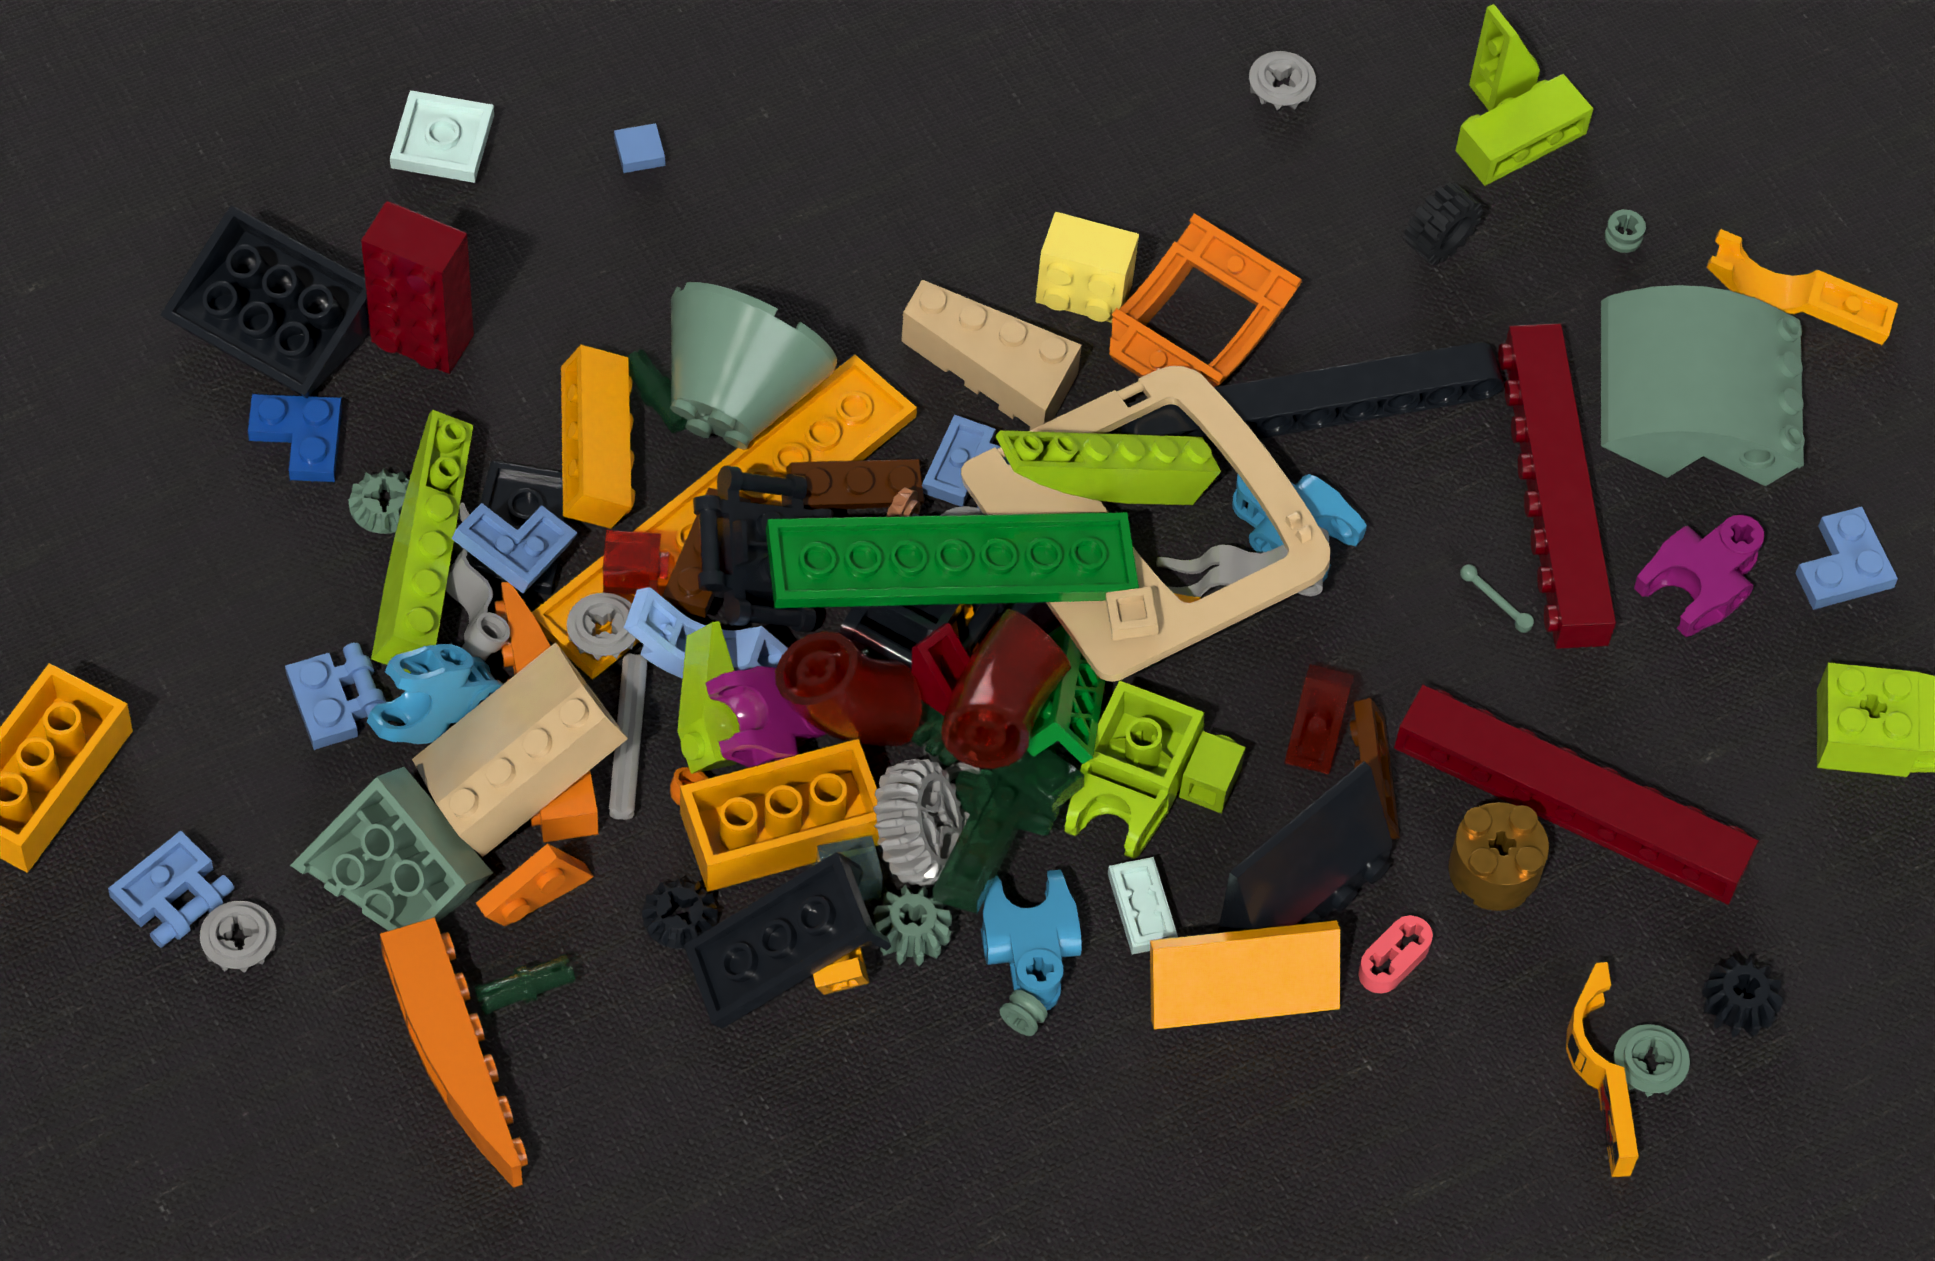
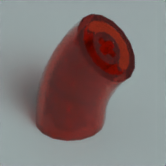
M1008 609L975 649L953 688L942 723V741L948 752L955 758L973 767L995 769L1009 766L1022 758L1029 746L1031 733L1042 707L1058 683L1071 669L1068 658L1054 640L1038 625L1015 610Z
M827 631L809 634L796 641L780 658L775 670V685L781 696L792 710L806 722L828 735L846 742L859 739L861 745L902 746L912 739L918 729L922 712L921 693L917 679L911 673L910 668L899 660H882L864 655L845 636L840 633Z

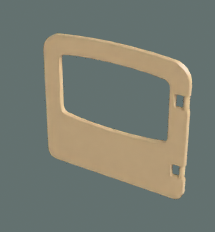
M1168 366L1153 371L1139 378L1138 382L1117 392L1114 390L1030 431L1106 434L1168 404L1177 405L1202 429L1242 478L1277 530L1288 554L1283 559L1198 601L1185 603L1158 578L1133 547L1139 588L1151 587L1158 622L1157 635L1113 640L1106 601L1046 602L1096 675L1105 681L1115 682L1122 680L1314 585L1325 576L1330 567L1329 543L1311 512L1279 465L1248 425L1203 375L1185 366ZM1143 391L1148 399L1128 408L1123 400ZM994 447L971 458L961 468L962 483L984 515L1108 513L1101 501L1066 494L1037 484L1015 473L1011 465H1008L1003 459L1006 456L1001 447L998 449Z

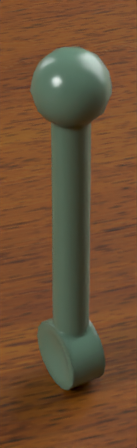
M1466 564L1461 568V578L1468 582L1472 581L1515 620V628L1518 631L1526 633L1532 629L1534 624L1533 617L1528 613L1518 612L1477 575L1478 572L1475 566Z

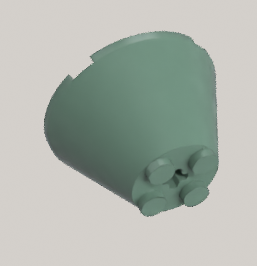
M687 282L683 290L680 291L681 288L678 286L675 288L671 297L672 404L670 409L688 420L685 428L693 434L709 438L711 433L723 437L728 444L736 448L747 449L750 441L833 373L837 364V357L828 343L802 322H799L795 329L774 317L778 308L747 294L709 283Z

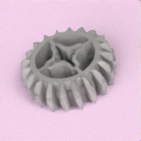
M929 759L905 760L904 762L897 763L895 766L887 767L885 775L880 776V788L875 790L877 805L873 807L877 818V823L874 827L878 829L879 834L877 844L882 845L883 860L889 862L892 875H897L901 883L909 882L910 885L919 884L924 886L952 877L954 869L959 868V856L964 852L961 841L965 837V833L962 830L964 817L960 813L961 801L956 798L955 784L949 783L948 772L942 770L938 762H930Z

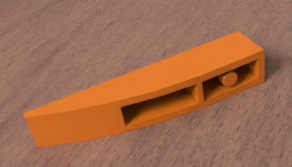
M508 582L501 583L502 600L494 601L495 614L502 617L510 628V636L501 647L504 667L513 666L514 675H516L551 645L536 618L514 586ZM590 770L530 818L531 826L540 825L543 843L598 835V811Z
M434 917L380 933L382 956L409 1035L428 1076L454 1118L479 1151L513 1188L523 1185L521 1167L528 1165L525 1148L521 1138L512 1139L507 1125L514 1123L507 1097L505 1095L497 1097L493 1083L499 1081L495 1062L491 1054L483 1056L478 1042L485 1040L483 1029L477 1013L469 1015L464 1001L470 1000L469 989L464 974L462 972L454 974L450 963L451 960L456 959V954L449 932L440 934Z

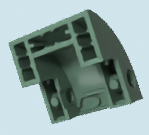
M1656 286L1625 291L1606 297L1601 301V446L1666 478L1703 456L1764 486L1774 482L1797 467L1804 466L1802 328L1800 320L1754 297L1730 290L1705 286Z

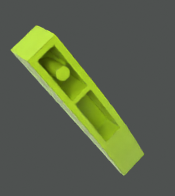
M435 410L429 413L415 458L383 589L371 660L388 665L392 657L397 654L409 652L423 646L436 645L454 543V540L451 538L457 525L473 425ZM403 669L405 672L411 673L409 670Z
M1000 430L995 436L1015 473L1042 486L1066 494L1098 501L1124 504L1193 505L1221 472L1210 447L1203 437Z

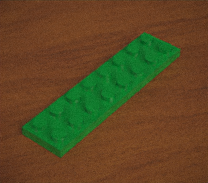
M1127 512L768 519L766 525L774 608L1106 601L1107 592L1139 588Z

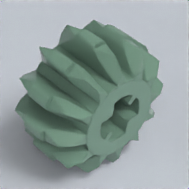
M906 884L901 888L900 897L887 892L886 896H884L883 905L875 908L873 920L876 922L873 926L874 929L887 936L891 943V948L887 951L880 947L883 956L897 952L896 961L899 965L905 962L907 957H913L914 962L919 967L924 962V954L937 960V957L941 954V945H947L950 942L951 931L948 927L952 923L950 911L943 910L944 900L941 895L928 899V890L925 885L918 891V894H911Z

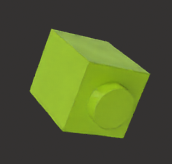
M1203 731L1183 774L1179 798L1222 814L1240 774L1246 747L1237 744L1230 737L1212 735Z

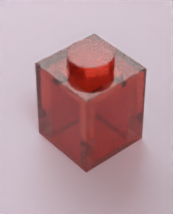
M606 530L603 559V593L635 595L637 589L651 587L658 593L659 579H668L670 552L661 551V534Z

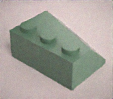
M405 767L377 776L290 865L300 873L305 874L308 872L325 883L323 888L335 896L343 895L361 907L362 914L388 931L434 917L436 922H439L464 903L493 874L474 849L458 836L439 807Z

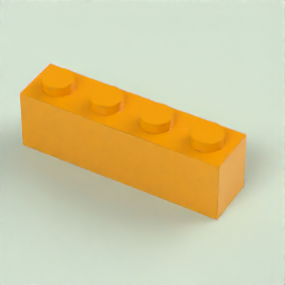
M580 345L561 366L563 517L612 529L625 514L631 511L635 501V490L631 488L634 452L630 450V433L634 419L629 407V396L632 391L633 381L632 377L629 376L628 357L585 345Z

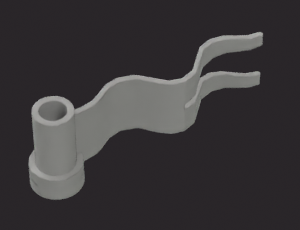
M464 503L460 504L458 513L462 522L470 515ZM454 541L453 549L457 558L455 563L449 568L446 591L464 606L469 615V624L464 633L465 643L461 648L465 649L472 657H480L486 661L491 653L499 651L508 640L510 628L502 617L488 612V606L493 598V590L488 580L469 564L466 559L468 551Z
M1319 527L1329 543L1328 531ZM1217 545L1211 547L1200 558L1193 560L1157 557L1156 567L1168 568L1186 574H1198L1212 565L1219 564V566L1210 569L1198 583L1186 587H1168L1176 594L1201 597L1211 587L1219 585L1228 586L1287 556L1288 551L1284 545L1263 553L1248 552L1231 545ZM1323 578L1298 593L1305 596L1320 594L1323 590Z

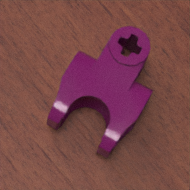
M1733 515L1727 518L1704 538L1697 534L1690 526H1685L1661 545L1656 555L1637 576L1634 589L1642 597L1650 596L1666 586L1680 587L1689 592L1694 601L1680 616V624L1676 629L1685 637L1692 636L1724 620L1751 594L1754 585L1744 575L1750 572L1756 565L1758 550L1762 547L1764 540L1763 528L1758 521L1746 515Z
M757 666L752 669L723 673L706 682L710 699L728 705L736 715L739 723L740 732L735 733L729 739L719 741L721 754L725 759L740 763L748 768L799 755L798 748L802 747L806 740L812 737H822L833 728V713L827 701L815 692L784 690L781 672L778 668Z

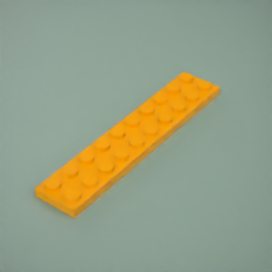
M853 355L834 370L826 380L750 441L747 449L737 448L535 609L532 614L546 638L553 644L556 642L565 655L593 680L630 649L627 648L622 651L617 659L609 655L602 656L598 661L592 654L586 652L580 654L577 646L572 641H569L567 618L570 610L582 598L595 593L616 594L627 599L631 604L637 589L651 587L662 596L697 516L694 514L693 499L706 495L709 487L717 489V476L723 466L739 467L745 473L785 477L787 475L786 467L791 462L863 461L915 419L917 407L858 356ZM739 491V496L750 499L751 503L782 506V495ZM608 621L604 625H600L597 622L594 623L595 635H599L603 631L610 634L613 633L612 621ZM638 639L635 640L633 647L640 642Z

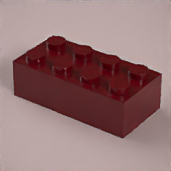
M386 201L361 240L371 342L386 352H397L414 359L418 364L427 369L436 368L450 374L474 336L467 233Z

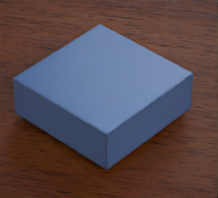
M656 123L614 130V140L623 173L665 166V155Z

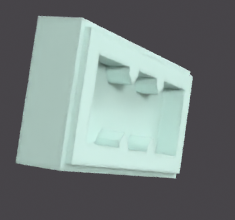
M1154 857L1109 866L1108 877L1131 954L1150 951V940L1177 938L1178 935Z

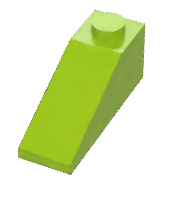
M1494 4L1486 8L1469 86L1490 111L1506 98H1516L1530 91L1537 84L1540 72L1536 59L1529 53L1517 32Z
M719 621L712 622L687 635L677 731L681 741V750L687 760L691 774L737 764V762L727 760L722 756L719 741L729 739L735 733L740 732L737 717L728 705L710 699L706 687V682L723 673L735 671Z

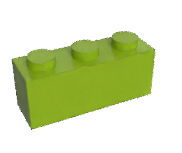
M1564 74L1549 81L1542 80L1535 84L1530 91L1516 98H1506L1496 108L1481 116L1476 114L1469 117L1461 125L1455 151L1483 185L1486 186L1587 134L1593 107Z

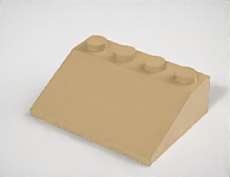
M555 642L412 760L436 805L458 836L484 857L628 738Z

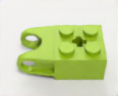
M1828 663L1817 688V768L1908 777L1909 773L1935 772V676L1916 671Z
M1119 680L1098 723L1093 758L1081 765L1068 807L1065 833L1077 836L1093 818L1103 814L1116 815L1122 818L1129 826V832L1124 844V855L1133 859L1137 858L1168 814L1181 787L1185 769L1204 731L1205 712Z

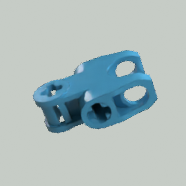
M1238 474L1236 481L1237 489L1233 494L1232 507L1240 519L1255 528L1249 535L1251 546L1257 553H1263L1284 545L1261 505ZM1310 474L1304 475L1296 485L1291 482L1319 527L1327 530L1329 536L1338 539L1348 546H1357L1364 538L1367 525L1337 490ZM1329 569L1327 570L1325 576L1323 577V582H1324V581L1326 580V578L1328 577V571H1329Z
M452 644L423 646L409 652L397 654L388 662L385 673L393 679L397 688L405 690V692L393 701L374 706L370 711L367 723L379 738L388 741L413 744L432 743L449 729L451 723H457L499 689L503 683L492 676L489 665L482 658L472 657L471 654L459 646ZM403 669L409 670V671L411 672V674L408 673V672H405ZM386 721L405 723V725L394 726L387 723Z
M1061 869L1047 871L1046 900L1033 908H1020L1013 905L1005 897L1001 879L998 876L985 877L981 937L986 964L1009 963L1013 990H1022L1031 994L1044 1005L1046 1010H1050L1057 1004L1061 994V981L1063 979L1062 957L1081 956L1082 951L1077 906L1066 885L1064 875Z

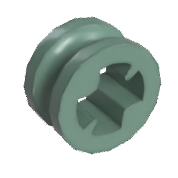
M1622 209L1615 211L1610 216L1605 230V241L1608 246L1620 253H1629L1638 249L1646 230V223L1643 217L1632 210ZM1619 227H1623L1624 234L1617 231ZM1627 228L1633 231L1632 235H1627Z
M1015 990L1009 997L1010 1003L1003 1004L999 1013L1005 1023L1020 1034L1032 1036L1038 1030L1037 1023L1044 1022L1048 1012L1037 998L1025 991Z

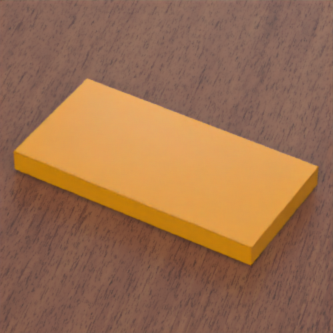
M1337 920L1150 940L1151 1022L1153 1028L1163 1029L1340 1009V927Z

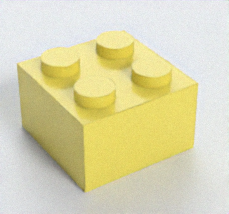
M1055 212L1041 250L1035 302L1046 305L1053 310H1066L1088 316L1094 321L1112 323L1111 314L1116 308L1119 309L1127 302L1132 287L1139 234Z

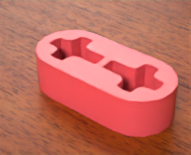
M1412 915L1401 917L1395 921L1362 956L1358 972L1361 984L1367 990L1380 994L1390 992L1396 988L1428 954L1433 937L1430 925L1424 919ZM1413 934L1419 936L1418 943L1411 942L1403 950L1400 949L1403 935L1406 937H1410ZM1388 959L1392 960L1388 974L1385 972H1381L1378 975L1372 973L1373 965L1380 967Z

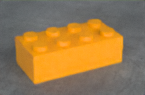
M50 663L0 727V859L26 873L30 871L133 732L127 703Z
M859 739L680 786V814L707 892L816 863L826 859L835 852L845 855L878 846V829L874 827L877 823V818L873 807L877 805L875 796L877 787Z

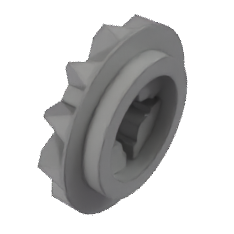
M1286 51L1270 52L1259 57L1251 66L1248 78L1250 81V92L1259 96L1261 104L1266 102L1274 104L1276 110L1288 105L1295 110L1300 102H1308L1316 85V75L1312 66L1301 56ZM1290 76L1289 86L1282 84L1280 87H1274L1275 79L1281 81Z
M595 593L582 598L572 607L567 618L569 641H572L577 646L580 654L584 652L592 654L597 661L602 656L609 655L617 659L622 651L627 648L632 649L636 640L632 634L624 629L632 604L627 599L612 593ZM608 621H612L613 633L610 634L603 631L599 635H595L594 623L597 622L600 625H604Z
M248 901L227 902L211 911L202 923L200 930L201 947L208 961L218 964L224 972L230 968L240 969L245 973L250 966L257 963L263 965L270 951H275L276 926L271 915L255 903ZM239 923V929L242 930L244 936H250L245 938V945L242 950H238V947H235V943L229 940L233 938L234 924Z

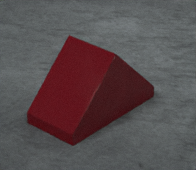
M950 623L943 624L912 647L911 692L957 726L964 725L994 702L992 695Z

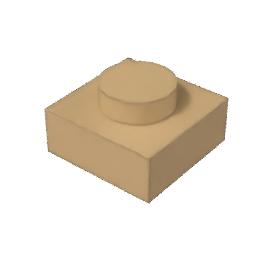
M1151 587L1106 593V606L1113 640L1158 634V622Z

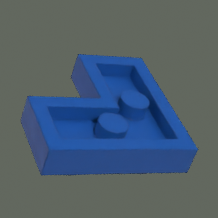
M252 394L248 425L249 441L291 443L290 480L335 482L342 414L341 398L310 396L305 398L303 396Z

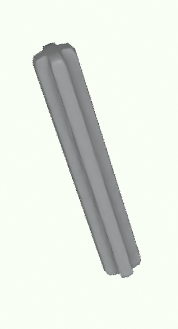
M626 654L623 657L617 724L628 739L614 750L609 815L616 820H630L633 818L635 810L648 666L647 659L640 654Z

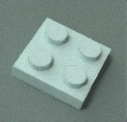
M410 90L390 156L391 168L475 183L494 118V105Z

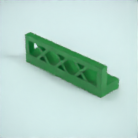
M1062 625L1040 639L1021 745L1034 757L1056 741H1059L1078 761L1084 764L1092 759L1094 755L1105 680L1096 675ZM1070 724L1072 725L1075 733L1069 729Z

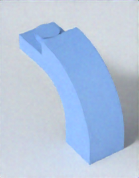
M647 587L637 589L624 629L644 644L641 656L666 672L683 678L687 635L706 625L688 618L655 590ZM764 627L722 630L735 671L752 669L757 666L774 667L780 670L782 677L790 649Z

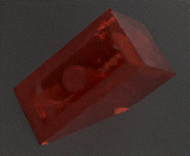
M1309 665L1284 763L1329 774L1354 675Z

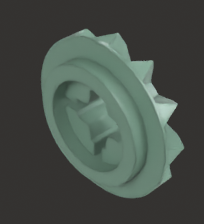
M383 468L380 473L374 475L366 472L362 481L358 484H353L352 493L348 499L349 509L353 519L359 526L379 534L396 532L409 479L406 478L403 471L395 474L389 473ZM383 490H387L391 498L389 506H387V512H383L382 506H380V502L377 500L380 499V493H383Z
M1652 1024L1639 1025L1627 1030L1619 1038L1613 1054L1615 1064L1625 1068L1629 1090L1636 1088L1645 1092L1647 1097L1654 1093L1668 1095L1678 1085H1682L1690 1065L1689 1053L1683 1041L1669 1029ZM1650 1047H1653L1652 1054H1655V1061L1663 1063L1657 1065L1653 1074H1649V1070H1646L1645 1062L1638 1061L1644 1060Z

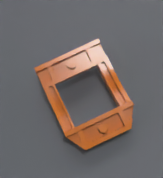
M1194 213L1189 220V226L1177 242L1174 241L1144 283L1119 309L1116 308L1111 314L1112 337H1110L1109 355L1115 362L1139 377L1168 366H1185L1202 374L1213 387H1216L1244 361L1264 337L1302 283V279ZM1193 267L1257 306L1232 340L1209 365L1146 327L1149 321L1176 292Z

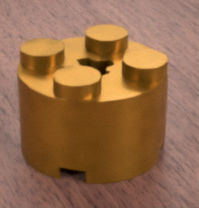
M1489 803L1471 808L1466 812L1464 819L1458 827L1448 864L1450 879L1460 894L1463 891L1474 900L1473 904L1493 911L1513 909L1525 902L1526 898L1535 891L1540 882L1549 852L1548 837L1543 826L1538 821L1536 812L1528 806H1516L1509 803Z

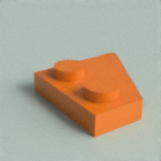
M547 843L477 901L476 904L486 918L507 926L588 882L594 876L584 862Z

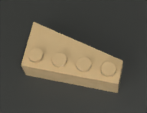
M921 280L903 312L902 342L943 371L947 372L950 370L965 380L964 386L977 395L982 392L999 404L1000 411L1012 419L1015 416L1030 426V430L1054 419L1078 375L1081 344L925 280Z

